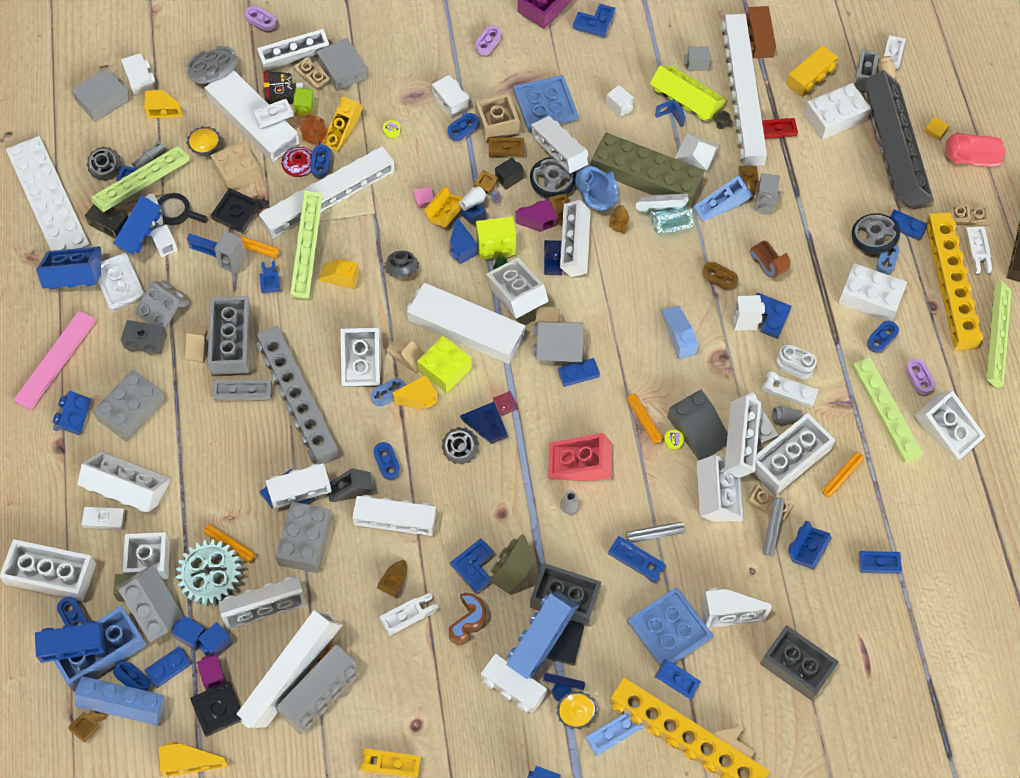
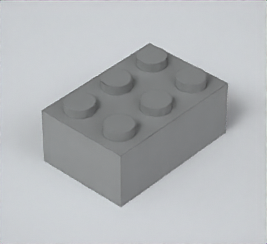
M132 369L93 410V413L98 422L127 442L160 407L165 398L158 387Z
M291 502L276 553V560L279 566L318 573L332 521L330 509Z

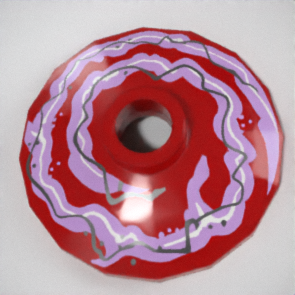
M305 147L291 148L282 157L281 165L283 170L293 177L309 175L311 173L313 152Z

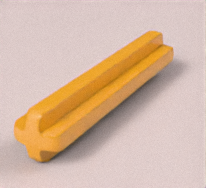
M239 235L242 238L244 248L272 258L278 257L280 253L279 248Z
M637 394L629 395L627 401L654 444L661 442L663 437Z
M855 452L827 483L822 493L828 498L831 497L863 461L864 456L859 452Z
M208 524L205 527V535L218 543L222 541L224 547L228 544L231 550L236 551V555L248 563L255 559V552L212 524Z

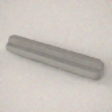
M780 497L773 499L763 554L768 556L774 555L785 500Z
M675 522L627 531L626 540L632 543L681 534L685 530L683 522Z

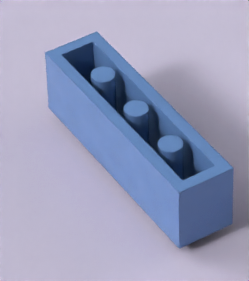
M81 676L74 693L76 707L153 725H159L165 708L164 695Z

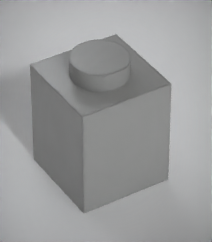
M709 46L688 47L687 54H684V64H687L688 71L709 70Z

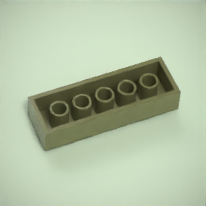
M605 132L591 159V166L597 167L605 173L613 172L614 180L645 193L651 195L687 193L689 200L684 206L687 209L690 208L702 184L705 172L704 169Z

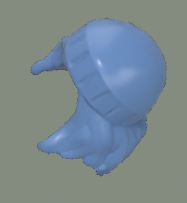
M587 165L582 167L576 174V187L582 196L583 202L588 207L599 211H606L608 208H612L619 198L618 184L614 180L613 172L605 173L597 167Z

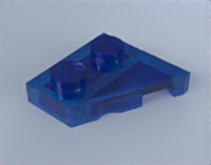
M495 402L460 415L461 420L490 444L509 437Z

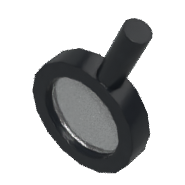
M180 193L165 194L157 201L159 206H161V212H163L164 224L178 225L186 221L187 218L204 223L207 221L206 215L191 211L189 201Z

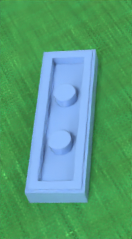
M624 713L587 735L585 739L594 754L598 756L642 729L645 725L633 723L629 719V715Z

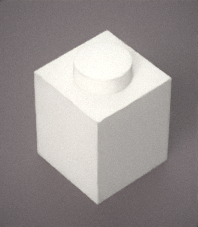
M620 85L607 94L606 106L619 117L630 113L633 109L634 97Z
M167 224L152 230L150 235L161 258L178 251Z

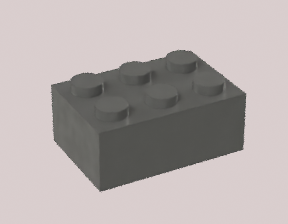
M543 563L530 599V608L540 611L542 608L540 603L546 595L559 591L579 605L570 621L588 626L602 581Z
M786 625L764 655L760 665L813 701L839 661Z

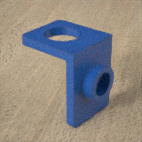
M674 99L656 106V118L672 113L680 127L684 126V111ZM667 107L666 110L660 112L662 108Z

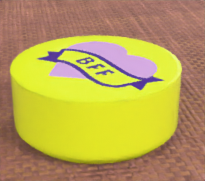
M389 120L384 123L383 133L386 137L396 138L399 136L401 129L397 121Z
M669 430L664 437L665 446L671 450H677L682 447L684 442L683 434L678 430Z

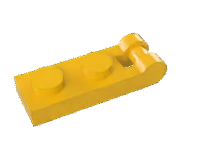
M368 748L362 750L363 762L359 766V771L405 778H418L421 756ZM372 758H377L376 765L371 764Z

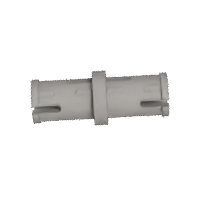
M158 141L150 149L143 151V154L132 162V166L139 169L155 160L157 156L166 151L165 146Z

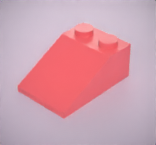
M604 433L549 443L548 478L582 481L612 478V442Z

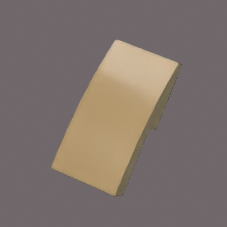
M308 57L294 66L296 73L315 89H318L330 80L328 75L319 66L316 67Z
M969 204L950 206L952 219L955 220L956 224L989 225L988 206L970 208Z
M757 484L752 489L746 502L770 516L773 499L775 497H783L779 494L773 495ZM784 499L781 521L786 519L793 506L786 499Z

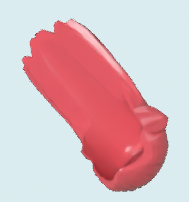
M959 132L952 134L945 142V154L953 164L965 163L984 167L1000 166V163L1003 162L1002 157L1006 154V149L1002 146L1004 142L1000 138Z

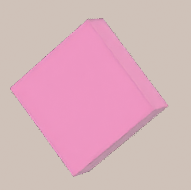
M431 186L413 190L418 208L428 206L434 199Z

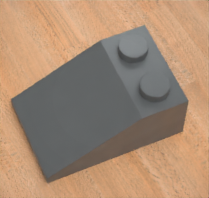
M702 389L669 407L667 418L675 429L683 434L684 441L698 460L710 457L727 446L728 433L713 404Z

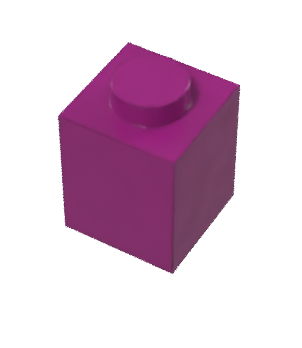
M207 655L201 658L200 661H197L202 683L206 690L226 682L217 655Z

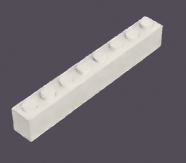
M383 146L374 149L369 154L357 158L353 163L341 167L333 174H328L322 180L310 184L309 187L302 191H297L291 197L279 201L271 208L263 210L259 214L261 225L273 239L300 224L304 191L323 194L320 210L322 212L394 172V161Z

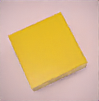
M934 117L924 132L940 140L949 128V125Z

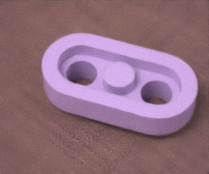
M250 6L245 10L246 20L264 31H271L276 27V18L273 14L257 6Z
M488 26L475 43V49L478 54L488 55L493 51L501 40V30L499 27Z
M920 359L910 360L906 367V373L915 390L921 395L930 394L935 387V381L926 364Z

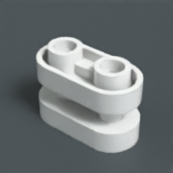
M784 345L780 349L776 360L779 370L800 379L810 378L817 363L816 357L812 353L793 345Z

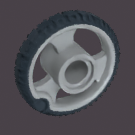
M553 157L543 158V160L541 159L532 167L530 183L539 195L547 198L568 194L575 186V171L569 173L565 169L561 170L560 167L562 166ZM537 174L544 176L545 188L538 184L536 180ZM562 179H570L564 188L556 190L560 188Z
M871 213L870 215L862 216L855 222L852 228L854 244L860 250L870 254L889 251L898 243L900 238V228L897 222L892 217L881 213ZM860 228L866 230L865 242L858 236ZM885 236L892 237L890 241L883 244L885 241Z

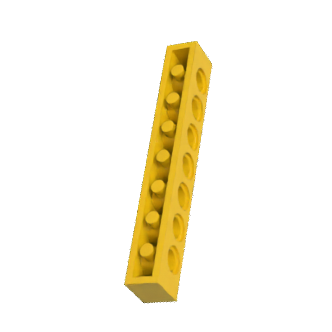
M951 212L929 214L925 222L927 223L926 230L954 350L977 349L983 340V333L979 331V317L975 314V300L971 297V284L967 281L966 277L967 268L963 264V251L959 248L960 239L955 231L956 222L952 219Z
M625 677L610 698L609 704L612 705L613 710L620 714L622 712L627 713L633 723L637 725L644 724L650 734L655 737H662L666 740L665 743L674 749L679 748L687 758L693 761L696 759L702 763L704 769L709 772H716L720 775V778H741L737 773L738 770H744L747 773V778H767L770 773L762 765ZM631 699L636 700L639 706L631 707L628 701ZM646 712H654L656 714V718L649 719L646 716ZM664 724H673L674 730H666ZM682 735H690L693 742H685ZM707 746L711 754H703L700 747ZM719 758L727 759L729 766H722L719 763Z

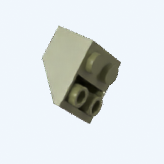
M523 534L517 540L513 538L508 547L502 550L499 555L500 561L496 562L490 571L493 574L489 581L508 594L526 578L534 563L526 536Z

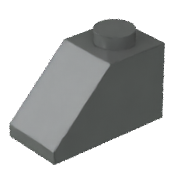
M352 468L330 481L332 492L328 493L329 501L336 502L355 499L357 496H363L373 491L371 472Z

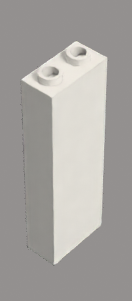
M234 70L227 76L204 87L207 98L272 163L283 156L285 152L300 144L298 132L285 120L260 128L253 111L269 104Z
M424 283L421 288L417 289L413 303L410 302L406 309L409 322L507 364L512 360L525 335V325L427 283Z
M313 610L238 711L237 715L242 718L240 720L241 723L248 728L267 727L279 712L277 705L304 678L342 627V624L327 612Z

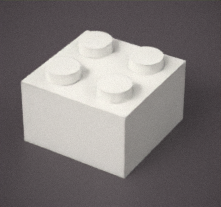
M166 532L125 534L123 574H137L153 564L161 579H168L170 540Z

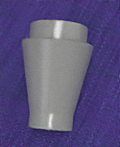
M780 405L774 407L772 411L773 422L779 425L798 421L803 416L802 410Z
M567 491L560 502V508L566 514H573L578 511L580 504L574 491Z

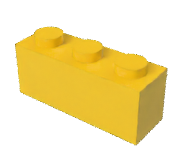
M822 45L789 73L786 85L801 97L806 93H810L818 82H823L826 75L832 74L836 70L839 57Z

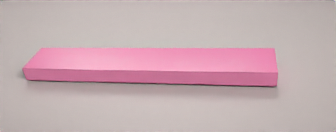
M78 311L14 398L16 404L30 411L34 408L95 324V318Z

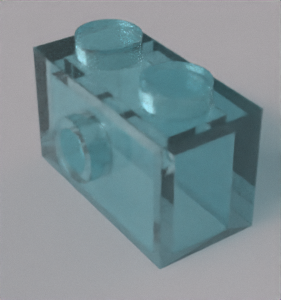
M686 205L681 209L668 208L651 212L653 230L658 234L665 232L674 233L681 229L694 227L692 209Z

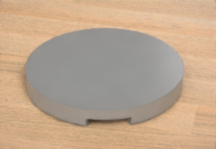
M216 46V49L207 52L201 51L187 65V74L190 80L203 84L211 83L227 76L236 67L238 62L235 51L226 46Z

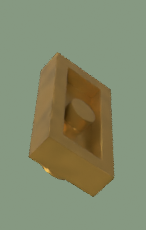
M489 138V156H524V138Z

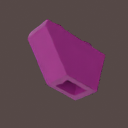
M549 199L538 201L528 207L519 208L515 211V222L518 225L541 232L557 226V215Z

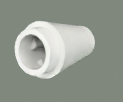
M472 187L459 202V205L466 211L484 202L486 194L481 187Z

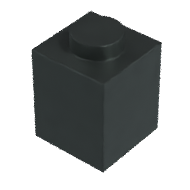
M512 157L495 168V176L498 177V182L505 190L523 179V166Z

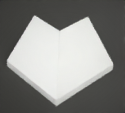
M687 132L675 159L704 169L705 173H707L720 144Z

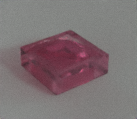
M511 391L493 398L500 416L518 410V405Z

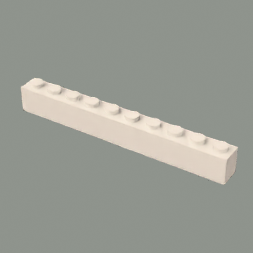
M746 14L725 15L724 22H721V32H724L723 46H726L725 59H728L727 73H730L729 87H732L731 101H734L733 116H736L735 130H738L739 133L737 134V144L741 147L739 149V159H742L743 166L765 165L767 151Z

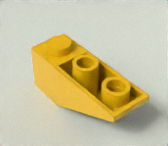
M342 96L323 144L339 152L357 124L364 106Z

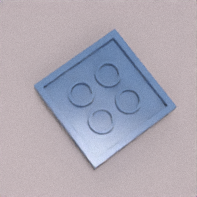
M563 75L513 86V92L528 132L532 131L531 124L548 116L559 124L578 120L579 115Z
M677 587L627 619L629 626L659 666H661L664 659L669 660L673 664L677 663L714 636Z

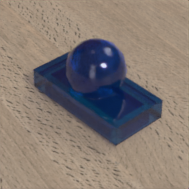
M544 240V275H562V269L560 268L562 241Z
M544 673L543 682L555 684L552 688V696L558 702L565 694L571 693L572 689L580 691L585 689L586 683L584 681Z

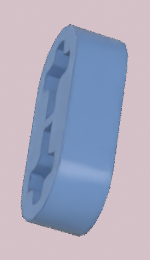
M897 245L890 249L892 250L891 256L887 255L888 250L887 252L880 253L876 266L878 272L886 275L892 273L899 253ZM885 262H888L887 269L883 268Z
M394 378L375 388L371 393L372 403L378 407L389 404L393 401L392 393L396 391V389H393V386L396 385L402 388L405 386L404 382L399 378ZM379 394L380 396H383V399L380 400V398H377L376 395Z

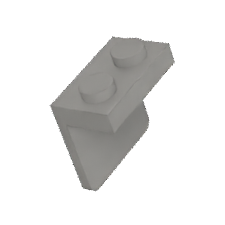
M163 280L161 282L151 281L135 313L146 322L162 325L166 330L177 308H188L191 301L186 298L185 293L172 289L170 283Z

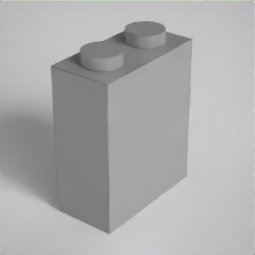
M348 38L316 51L318 63L330 78L336 91L345 89L367 78L366 65Z
M107 68L72 89L75 101L94 122L130 101L127 86L124 83L121 84L117 75L114 72L111 73Z
M538 321V325H534L533 336L537 337V344H533V355H536V360L582 362L584 323Z

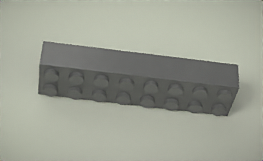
M882 70L865 79L867 85L865 90L871 99L869 104L875 113L873 118L879 127L877 132L882 139V149L887 156L886 164L892 173L890 178L896 187L894 189L895 195L898 199L903 200L906 205L917 209L934 201L901 86L885 70Z

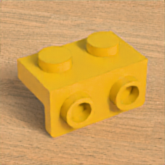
M444 186L424 209V213L431 224L446 228L461 210L459 202L464 197L451 194L448 187Z

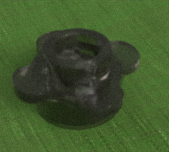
M720 111L713 115V120L716 122L718 129L732 126L733 121L730 120L731 117L728 112Z

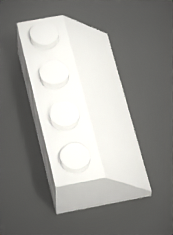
M101 451L82 463L77 485L84 487L88 491L100 493L106 498L118 500L121 504L136 507L139 511L150 512L158 506L171 478Z
M287 577L282 582L276 584L268 583L263 588L257 590L249 589L241 595L227 596L222 601H219L221 616L227 630L307 605L299 577Z

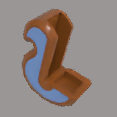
M763 240L751 247L750 254L753 260L760 263L763 272L768 277L775 279L790 269L791 261L788 254L785 253L779 257L768 241Z
M467 592L460 594V600L469 613L449 626V638L456 645L466 643L469 640L468 632H477L486 623V608L482 600L475 594Z

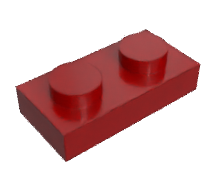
M795 118L762 120L765 139L793 137L798 134Z

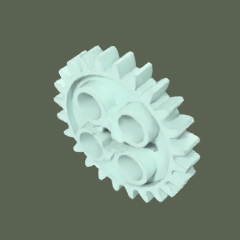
M212 539L209 545L204 540L203 546L196 543V549L189 547V555L183 553L186 559L178 561L182 567L176 568L181 573L176 576V579L181 581L178 586L184 588L182 593L184 595L188 594L187 598L189 600L194 599L196 604H199L202 600L205 606H207L210 600L215 605L216 599L222 601L224 595L226 597L230 596V590L236 592L233 586L234 584L240 585L237 577H242L243 575L238 570L242 569L243 566L237 564L241 559L236 556V551L231 550L228 544L224 547L222 541L217 544ZM222 557V561L215 565V559ZM198 561H202V565L199 568H194ZM224 576V581L221 584H217V579ZM204 580V585L197 588V583Z

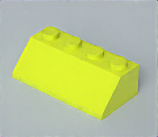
M660 65L650 82L654 86L655 91L661 94L664 92L668 95V99H674L676 103L677 101L683 104L682 107L688 111L693 110L697 113L696 116L702 120L713 119L728 101V99L672 65Z

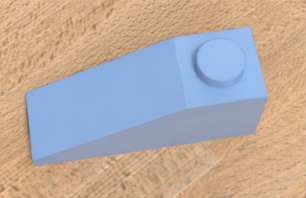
M738 175L696 204L694 208L701 219L705 221L740 206L754 195L745 181Z
M680 306L662 309L661 313L677 358L681 359L696 355L698 342L693 328Z

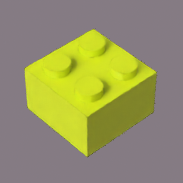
M513 217L476 221V242L478 244L479 259H492L498 255L503 257L516 255V232Z
M444 336L417 361L418 372L423 376L426 375L433 384L446 394L472 368V358Z

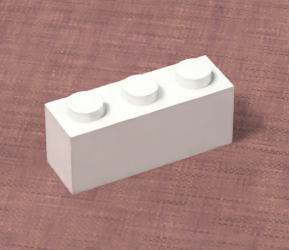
M324 463L312 464L306 469L292 470L289 474L275 475L266 480L274 509L290 505L291 502H300L332 492Z
M495 654L481 673L482 683L491 690L494 688L499 691V695L506 701L512 700L517 704L516 707L522 712L533 714L546 696L547 688L531 677L528 679L524 678L508 667L506 660Z

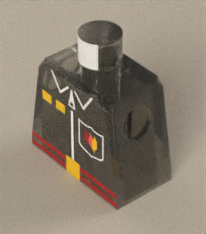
M263 72L264 97L269 105L283 99H287L289 104H293L296 88H304L303 82L293 83L291 73Z

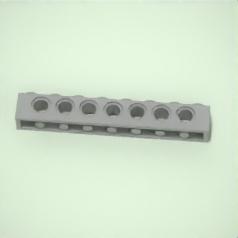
M278 325L257 333V348L259 352H264L265 357H263L265 365L267 368L271 367L273 371L270 372L274 383L278 382L280 386L277 389L281 398L285 397L287 401L285 406L288 413H293L295 417L292 421L296 430L300 429L302 432L300 438L303 445H308L310 449L307 452L311 461H316V464H326L340 458L336 444ZM286 379H292L290 382H285ZM294 394H299L296 398L292 397ZM301 410H307L305 413H299ZM310 425L315 426L313 429H307ZM317 441H322V442H323V443L320 444V445H315V444H314V443L317 442Z

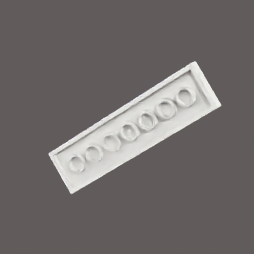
M40 136L7 148L6 151L51 251L90 247Z

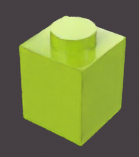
M296 88L293 103L295 116L313 117L315 103L313 89Z

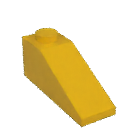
M167 742L165 746L159 747L160 772L164 777L228 767V762L224 757L181 743Z

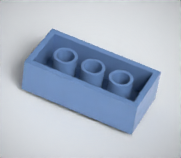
M559 591L546 595L540 603L542 606L541 610L533 614L529 621L531 626L527 631L524 630L518 638V641H520L519 645L516 648L513 647L507 656L509 661L506 665L526 679L536 675L579 607L577 603Z
M122 605L96 621L103 627L105 653L54 661L73 692L76 691L81 676L95 679L114 667L117 662L127 659L147 646Z

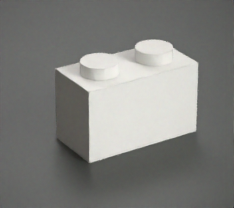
M141 53L121 59L134 96L143 94L145 91L154 90L152 84L155 82L153 73L148 72L150 69L148 60H144Z
M450 75L432 84V95L451 118L469 109V95L462 91L457 80H453Z
M760 295L737 296L732 314L734 331L757 330L758 324L762 322V314L765 312L764 302H761Z

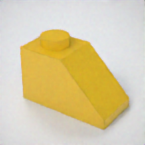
M145 91L144 109L147 118L183 117L180 103L165 91Z
M341 258L325 263L319 281L354 289L360 275L359 265L357 262Z
M426 375L392 393L393 402L396 405L419 410L430 408L438 401L437 392Z

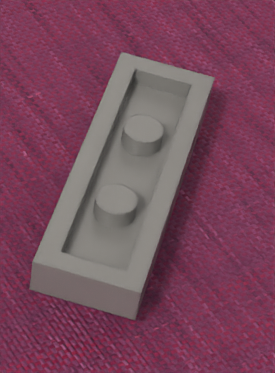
M271 379L213 381V401L271 400Z

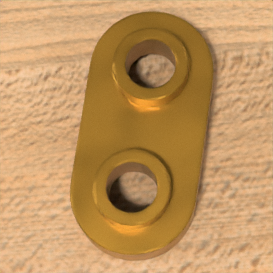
M708 262L704 265L702 274L706 280L726 290L736 287L738 276L735 272L716 262Z

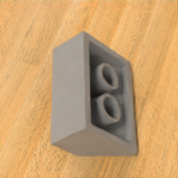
M153 564L116 586L149 642L168 632L183 617L182 612Z

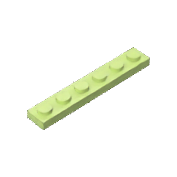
M177 146L92 196V203L102 212H105L190 161L189 155Z
M304 191L290 293L292 298L309 300L322 193Z
M1002 281L995 283V290L993 292L994 302L992 322L990 324L991 337L989 339L990 348L987 357L988 371L986 372L987 380L996 388L1004 387L1011 289Z
M869 357L853 363L852 368L903 462L907 463L922 457L923 453L872 359Z

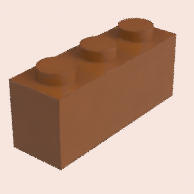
M769 6L748 7L746 20L753 59L774 58L776 43Z

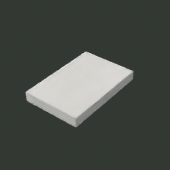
M126 252L101 262V276L98 283L111 312L141 301L145 293Z

